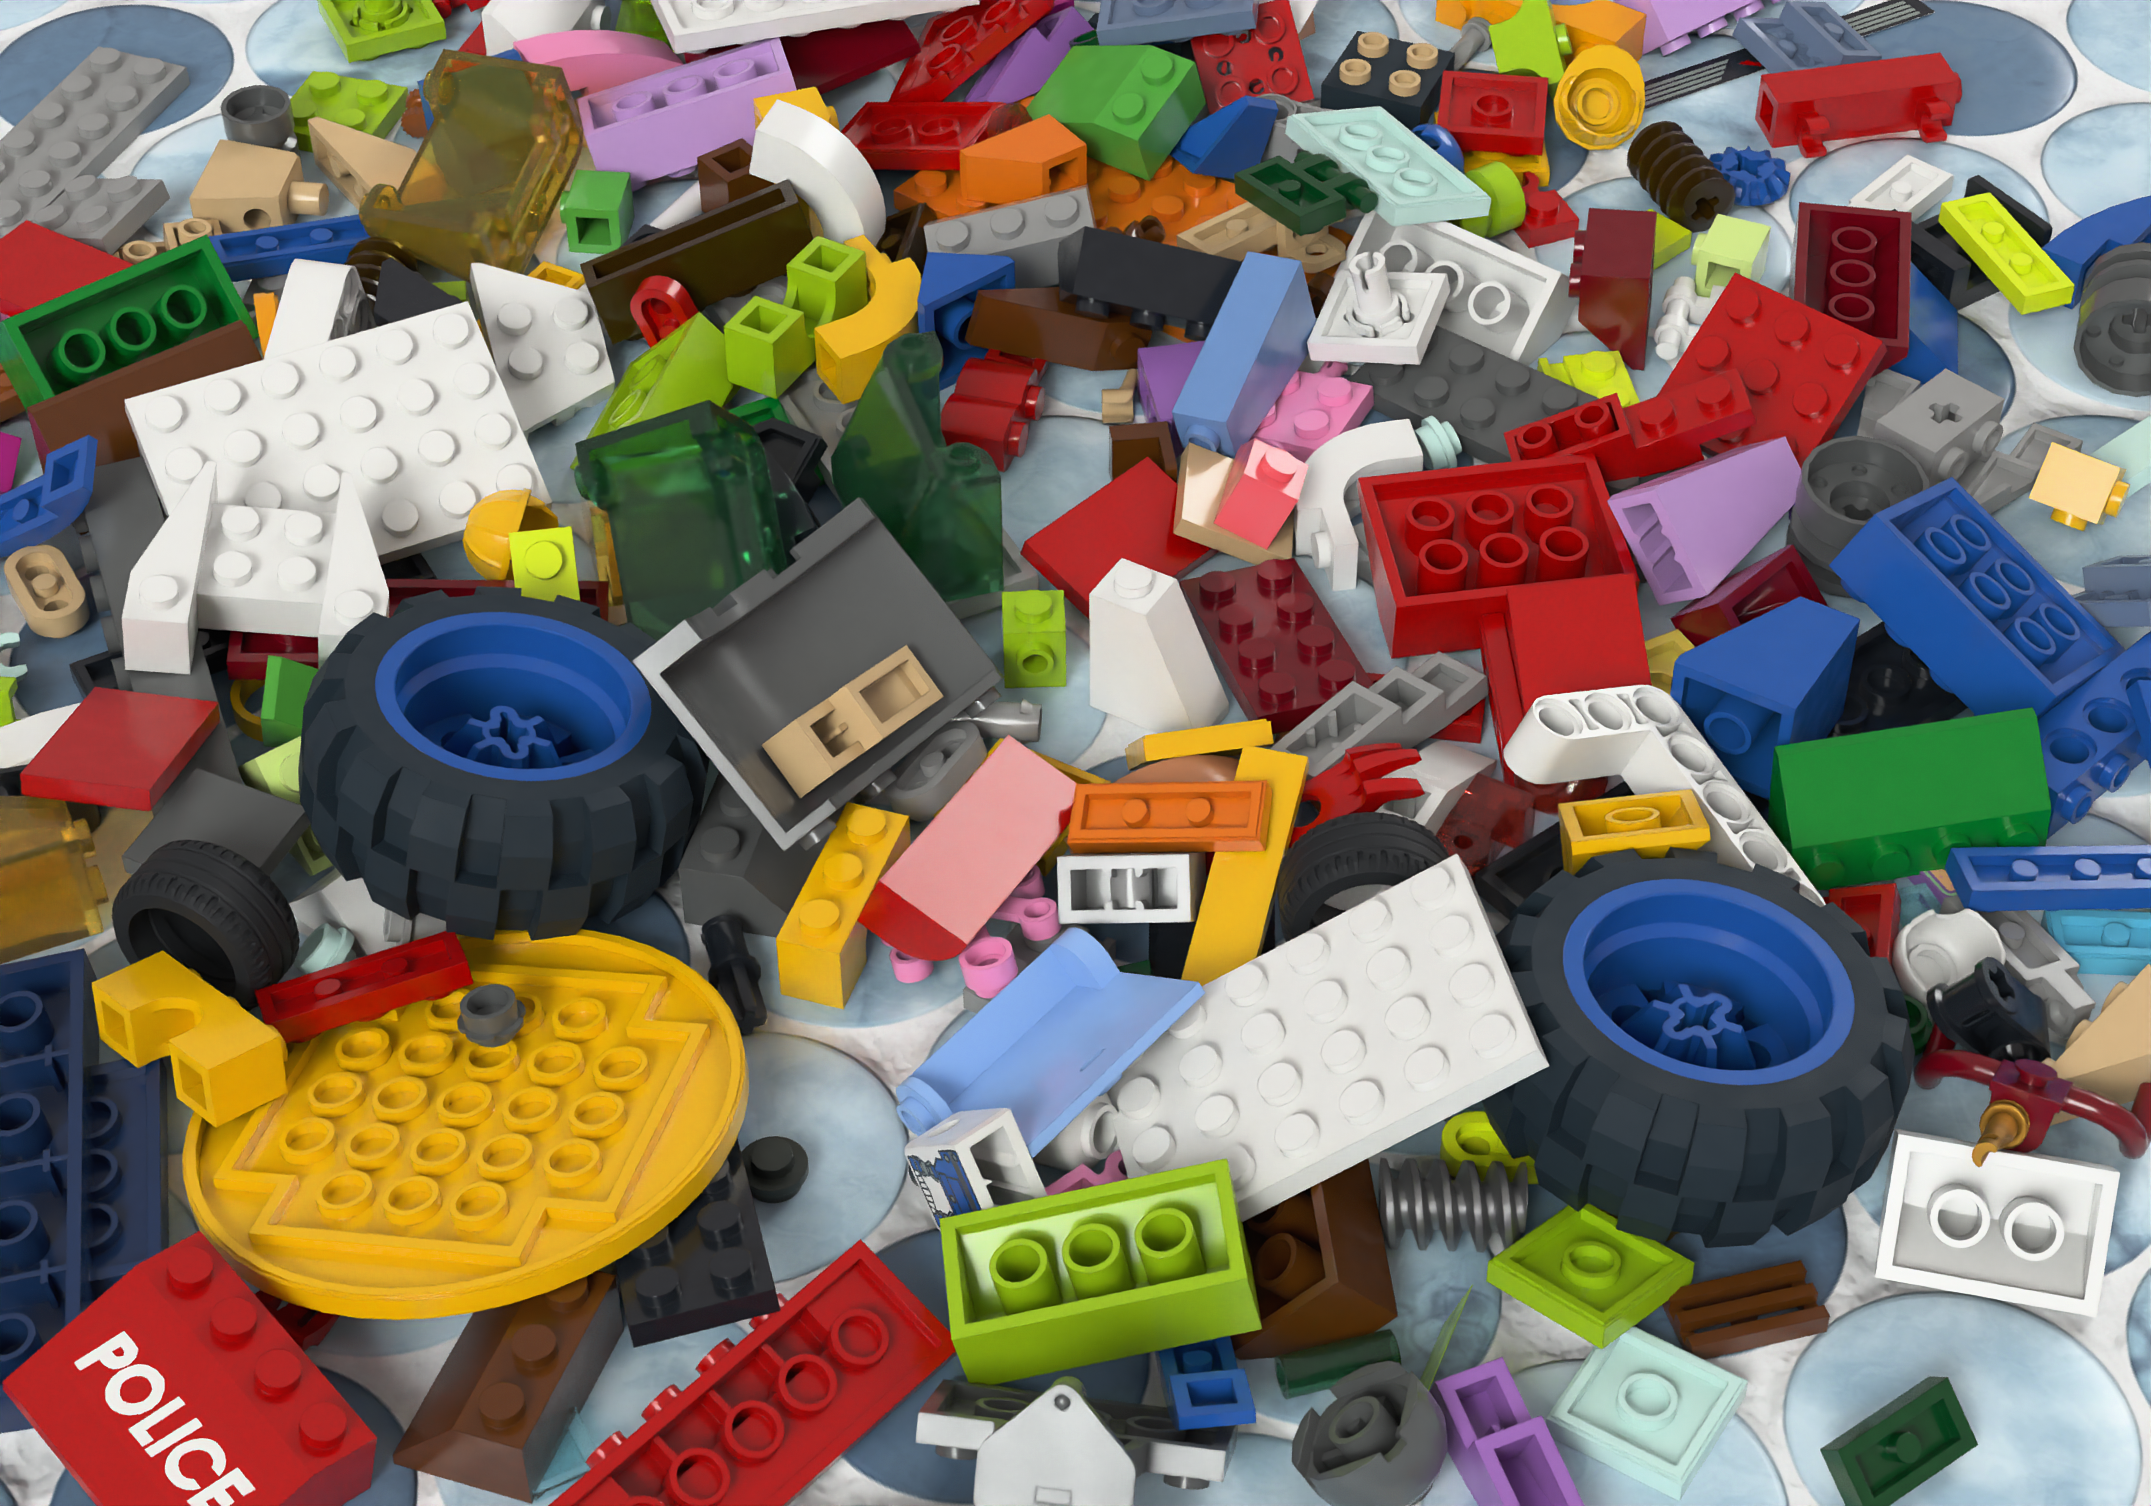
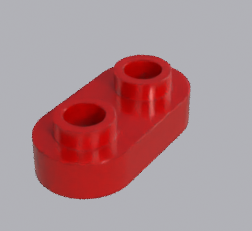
M657 275L644 279L630 302L633 318L650 348L698 313L687 290L680 283L666 276Z

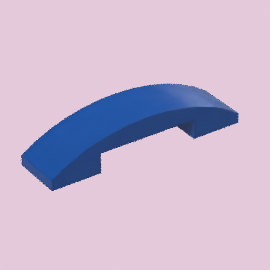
M87 435L47 454L44 475L0 495V558L9 556L21 548L39 545L54 537L73 523L84 511L93 491L97 439Z
M1230 1336L1154 1351L1164 1399L1176 1430L1256 1423V1409L1245 1368L1238 1369Z

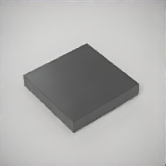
M195 768L121 857L125 872L133 875L148 857L163 845L176 840H198L214 843L238 853L256 865L269 877L311 823L300 804Z

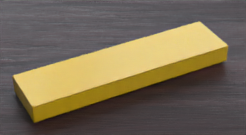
M1243 745L1234 781L1267 780L1273 791L1265 851L1215 852L1181 980L1199 982L1202 987L1261 956L1277 894L1279 869L1289 848L1309 770V759L1307 756Z

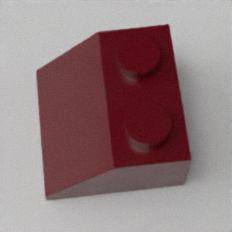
M1589 208L1586 230H1575L1568 297L1579 298L1578 321L1611 351L1619 350L1623 362L1632 370H1644L1652 301L1657 212Z

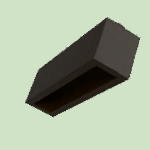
M786 179L582 263L580 267L588 291L614 345L623 340L634 341L644 337L630 309L631 299L644 279L657 275L674 279L687 290L698 312H702L706 306L725 298H739L748 295L759 284L779 276L787 277L786 265L814 238L790 181Z

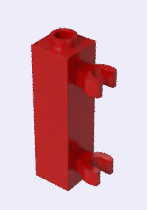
M1941 52L1763 74L1760 79L1755 120L1772 148L1798 145L1800 153L1804 158L1826 156L1827 150L1822 143L1824 141L1918 130L1921 139L1925 143L1947 141V134L1943 126L1952 125L1955 104L1959 103L1962 97V83L1958 73L1952 71Z

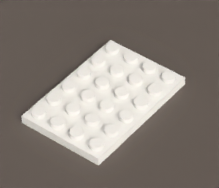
M468 301L124 400L127 417L167 518L207 461L216 462L218 504L336 513L342 472L351 473L380 565L462 540L472 508L486 496L498 491L532 490V496L545 502V506L550 510L552 509L553 502Z
M1455 854L1202 986L1205 994L1122 1073V1078L1107 1091V1094L1112 1101V1106L1118 1111L1116 1119L1111 1120L1128 1179L1227 1158L1241 1221L1243 1222L1548 1067L1549 1064L1469 871L1458 854Z

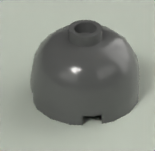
M1393 1361L1366 1365L1341 1378L1329 1388L1337 1399L1326 1408L1323 1414L1319 1416L1311 1407L1302 1418L1292 1441L1293 1465L1318 1496L1331 1506H1413L1419 1503L1431 1490L1448 1451L1445 1416L1435 1398L1412 1371L1411 1374L1407 1373L1400 1363Z

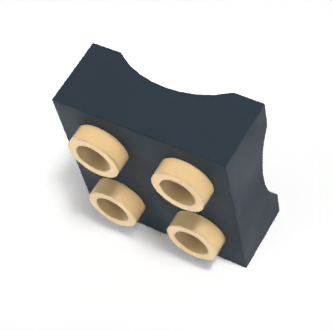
M1357 31L1321 84L1320 108L1344 110L1381 106L1411 131L1418 125L1428 123L1434 108L1440 101L1443 70L1454 71L1455 53L1437 49L1435 46L1427 43L1414 44L1388 38L1386 35L1378 32L1366 33Z

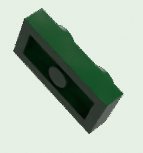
M1929 1376L1821 1448L1820 1451L1845 1506H1890L1978 1445V1442L1948 1377Z

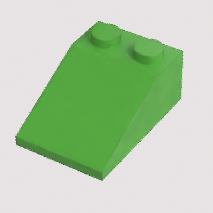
M1152 45L1073 46L1016 121L1018 127L1050 114L1087 144V157L1150 181L1203 109L1206 100L1194 61Z

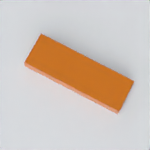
M1267 780L1076 784L1067 844L1073 853L1265 851L1273 791Z

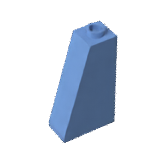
M1247 252L1172 410L1182 448H1186L1190 442L1229 458H1235L1240 446L1250 440L1308 355L1307 341L1316 323V318L1300 260Z

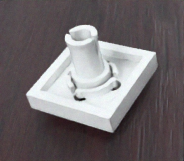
M1369 252L1356 255L1349 262V271H1338L1310 334L1307 346L1311 360L1337 361L1340 363L1364 362L1420 365L1450 293L1447 273L1387 272L1386 260L1379 252H1374L1373 254L1374 268L1371 265Z

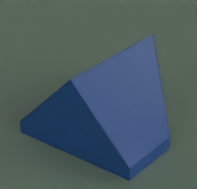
M1247 95L1190 126L1170 152V155L1194 174L1234 179L1235 173L1260 163L1278 113L1276 101Z

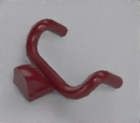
M1934 1023L1922 1057L1914 1068L1913 1077L1915 1083L1922 1089L1929 1090L1938 1086L1944 1077H1957L1988 1086V1090L1992 1091L1989 1105L2004 1099L2021 1105L2029 1117V1131L2020 1145L2007 1150L2028 1153L2037 1149L2042 1144L2055 1113L2059 1114L2060 1111L2098 1124L2114 1134L2119 1141V1149L2123 1156L2129 1159H2138L2146 1153L2151 1142V1083L2144 1082L2140 1084L2131 1111H2129L2114 1100L2074 1086L2073 1082L2057 1077V1072L2044 1063L2029 1059H2018L2015 1063L2005 1059L2000 1061L1965 1050H1954L1957 1043L1948 1039Z

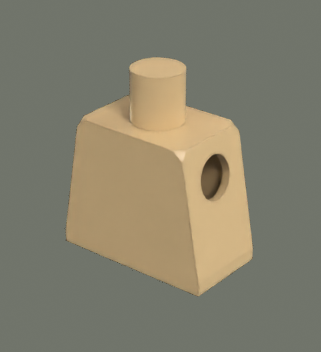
M220 139L189 200L193 218L203 220L218 219L222 234L295 224L299 214L324 216L328 209L329 191L325 183L304 182L300 157L294 152Z

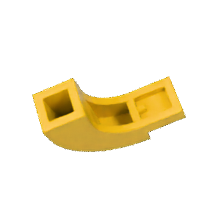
M864 235L846 240L844 245L864 251L866 254L868 304L850 316L814 328L817 375L843 405L888 387L901 378L913 366L920 355L917 305L922 280L920 272L910 257L892 263L889 257L883 252L880 253Z

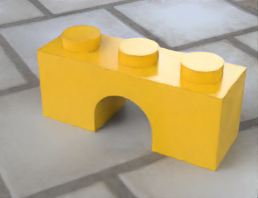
M850 802L846 803L835 824L837 827L832 830L776 937L780 993L840 1009L845 1008L867 963L866 937L868 929L859 923L857 919L878 881L911 845L909 816Z
M160 951L91 983L100 1040L137 1068L170 1055L176 1097L217 1128L288 1093L284 1063L288 1059V1051L279 1031L272 1025H266L243 1009L235 998L225 996L203 980L196 970L188 969L166 952Z

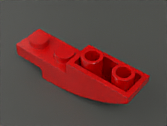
M1735 368L1622 408L1618 394L1614 393L1504 433L1511 461L1594 453L1606 483L1638 476L1639 478L1703 461L1705 459L1699 444L1755 425L1757 422L1738 369Z

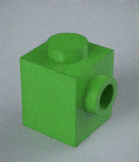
M576 170L570 191H563L560 200V219L563 224H566L569 252L607 254L618 249L628 240L635 217L630 172Z

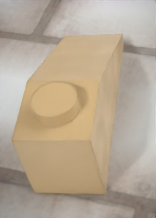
M320 117L308 120L315 164L361 214L442 202V197L446 196V184L439 169L434 165L429 166L414 149Z

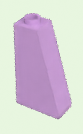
M1784 436L1734 448L1612 495L1607 502L1659 606L1708 596L1795 504L1801 468Z

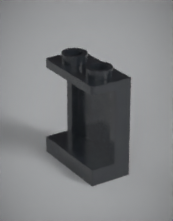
M1980 175L1967 180L1964 198L1990 192L2041 248L2050 242L2052 226ZM1939 214L1918 224H1915L1913 221L1911 222V262L1957 310L2000 291L1938 222Z

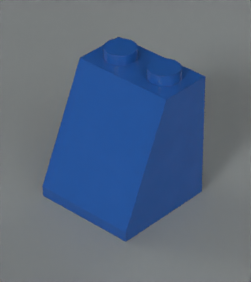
M1800 596L1680 654L1674 663L1670 696L1680 705L1741 789L1769 800L1774 746L1825 739L1840 719L1844 711L1860 624L1859 618Z

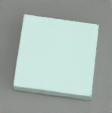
M1633 1326L1604 1349H1600L1597 1346L1593 1347L1546 1417L1545 1423L1553 1439L1680 1501L1745 1398L1748 1380Z

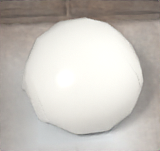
M1930 909L1912 919L1911 923L1905 925L1898 933L1893 943L1892 965L1902 991L1906 995L1917 999L1928 1008L1926 997L1927 991L1938 983L1951 985L1973 973L1977 962L1986 957H1993L2004 965L2006 952L1998 931L1978 912L1971 909H1963L1954 914H1937L1933 909Z

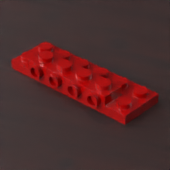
M860 1239L790 1300H787L781 1293L777 1294L780 1311L752 1318L749 1325L753 1328V1331L737 1345L729 1338L716 1345L699 1362L695 1369L701 1376L687 1388L681 1391L675 1384H672L663 1390L644 1409L641 1416L645 1419L646 1423L632 1435L626 1438L620 1431H617L609 1436L586 1460L585 1463L591 1470L548 1506H788L956 1356L957 1352L951 1340V1332Z

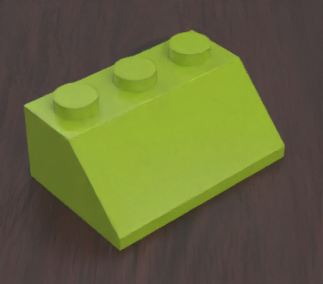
M698 312L633 360L623 374L570 468L581 476L650 488H657L674 475L682 479L691 473L700 463L694 438L702 435L694 412L705 407L718 414L721 408L741 388L739 385L728 382L724 334L701 312Z

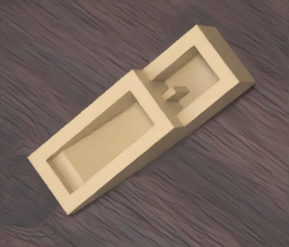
M905 645L844 685L829 698L795 719L763 743L762 747L799 798H802L944 696L908 646Z

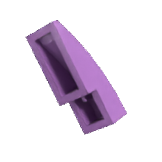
M1073 6L1042 18L1037 27L1024 31L1000 51L999 55L986 66L963 102H1003L1009 105L1039 92L1070 51L1069 42L1085 32L1094 30L1093 27Z
M1503 1357L1435 1381L1429 1392L1435 1398L1445 1416L1448 1453L1478 1506H1584L1542 1415L1531 1418Z

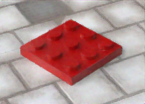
M1734 273L1657 396L1737 368L1757 424L1699 444L1702 452L1716 456L1737 447L1785 436L1802 469L1803 462L1812 450L1833 438L1886 354L1887 348L1882 340L1740 274Z

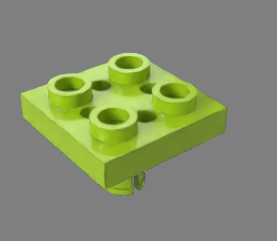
M317 0L322 18L349 63L371 61L383 54L407 48L419 49L431 42L447 39L444 20L431 0Z

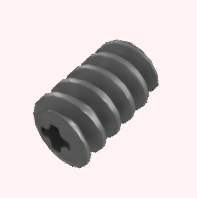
M1380 1158L1378 1212L1381 1228L1385 1233L1390 1249H1398L1406 1229H1412L1418 1249L1425 1251L1428 1248L1434 1230H1441L1448 1251H1456L1463 1231H1470L1477 1252H1485L1492 1232H1499L1504 1249L1518 1241L1521 1233L1525 1232L1528 1200V1177L1525 1162L1519 1164L1513 1181L1509 1182L1504 1165L1500 1161H1492L1484 1181H1480L1475 1164L1471 1160H1463L1455 1180H1451L1446 1163L1442 1159H1434L1427 1178L1422 1179L1416 1160L1406 1158L1396 1179L1393 1178L1387 1159Z

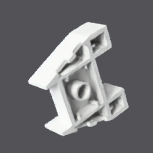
M207 461L131 570L122 614L125 670L190 675L198 628L318 637V664L320 669L345 634L373 612L389 618V590L352 474L342 472L336 513L218 504L216 462Z

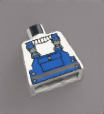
M996 1108L960 1111L946 1118L905 1146L904 1154L909 1163V1176L912 1182L920 1188L940 1232L941 1218L1048 1196L1011 1109Z

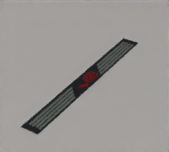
M1889 0L1841 17L1863 37L1935 13V11L1920 0ZM1744 48L1645 81L1644 110L1765 70L1766 68Z

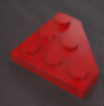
M980 0L978 5L961 7L957 11L943 12L929 18L918 39L921 52L909 58L888 102H943L949 94L981 67L992 62L999 55L1000 51L1031 25L1048 15L1055 6V0Z

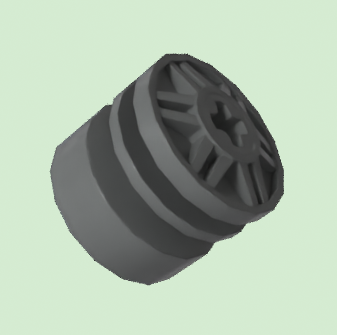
M2141 242L2118 246L2098 257L2085 275L2073 349L2078 367L2091 382L2114 394L2133 397L2151 395V243Z
M1862 436L1831 439L1812 450L1802 465L1796 491V502L1792 508L1791 520L1786 533L1785 547L1792 544L1795 546L1819 590L1835 596L1852 598L1842 587L1841 578L1828 565L1874 514L1929 488V480L1921 464L1898 446L1882 439Z

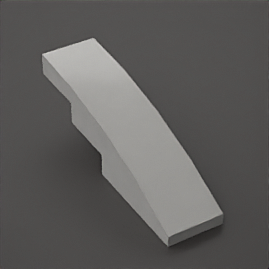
M1438 651L1412 673L1395 666L1368 689L1352 681L1269 749L1307 756L1309 759V770L1306 781L1340 763L1345 756V749L1379 743H1400L1403 749H1411L1448 726L1488 695L1487 676Z

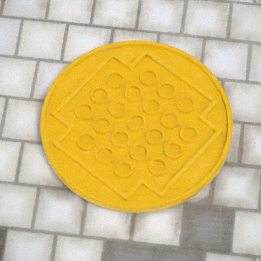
M579 929L576 935L531 941L528 931L495 930L493 940L456 934L468 961L474 984L456 989L447 997L439 1000H421L390 1010L384 1016L373 1021H355L324 1031L316 1038L307 1042L286 1043L288 1059L284 1063L288 1093L217 1128L193 1111L186 1131L182 1158L183 1180L195 1221L203 1235L240 1278L274 1297L323 1313L354 1318L386 1320L439 1318L474 1313L513 1304L550 1292L590 1275L620 1259L652 1238L677 1218L703 1192L722 1167L738 1137L745 1118L749 1096L748 1064L740 1029L730 1007L719 992L697 971L661 950L625 937ZM489 984H500L511 988L515 993L516 999L521 1001L526 1009V1014L523 1017L524 1025L521 1030L516 1033L511 1041L498 1047H484L470 1042L466 1038V1034L459 1031L457 1020L461 1015L460 1003L463 997L473 989Z

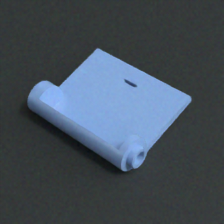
M1070 927L896 1088V1095L900 1102L896 1107L897 1114L909 1130L920 1136L960 1111L1008 1108L1012 1111L1030 1156L1033 1159L1097 1096L1104 1095L1122 1078V1073L1205 994V991L1200 983L1195 981L1120 972L1108 952L1093 936L1080 928Z

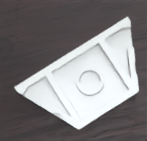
M471 263L470 282L484 340L527 443L529 433L549 422H552L557 427L573 418L578 410L585 407H593L611 397L614 392L615 379L596 306L590 293L490 265Z

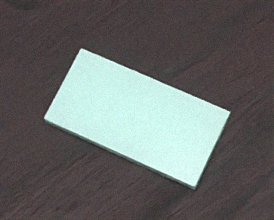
M1381 106L1292 114V116L1287 118L1285 134L1303 150L1309 151L1312 154L1321 153L1328 156L1338 164L1339 171L1342 173H1354L1368 183L1369 190L1378 197L1374 211L1393 227L1489 215L1492 198Z

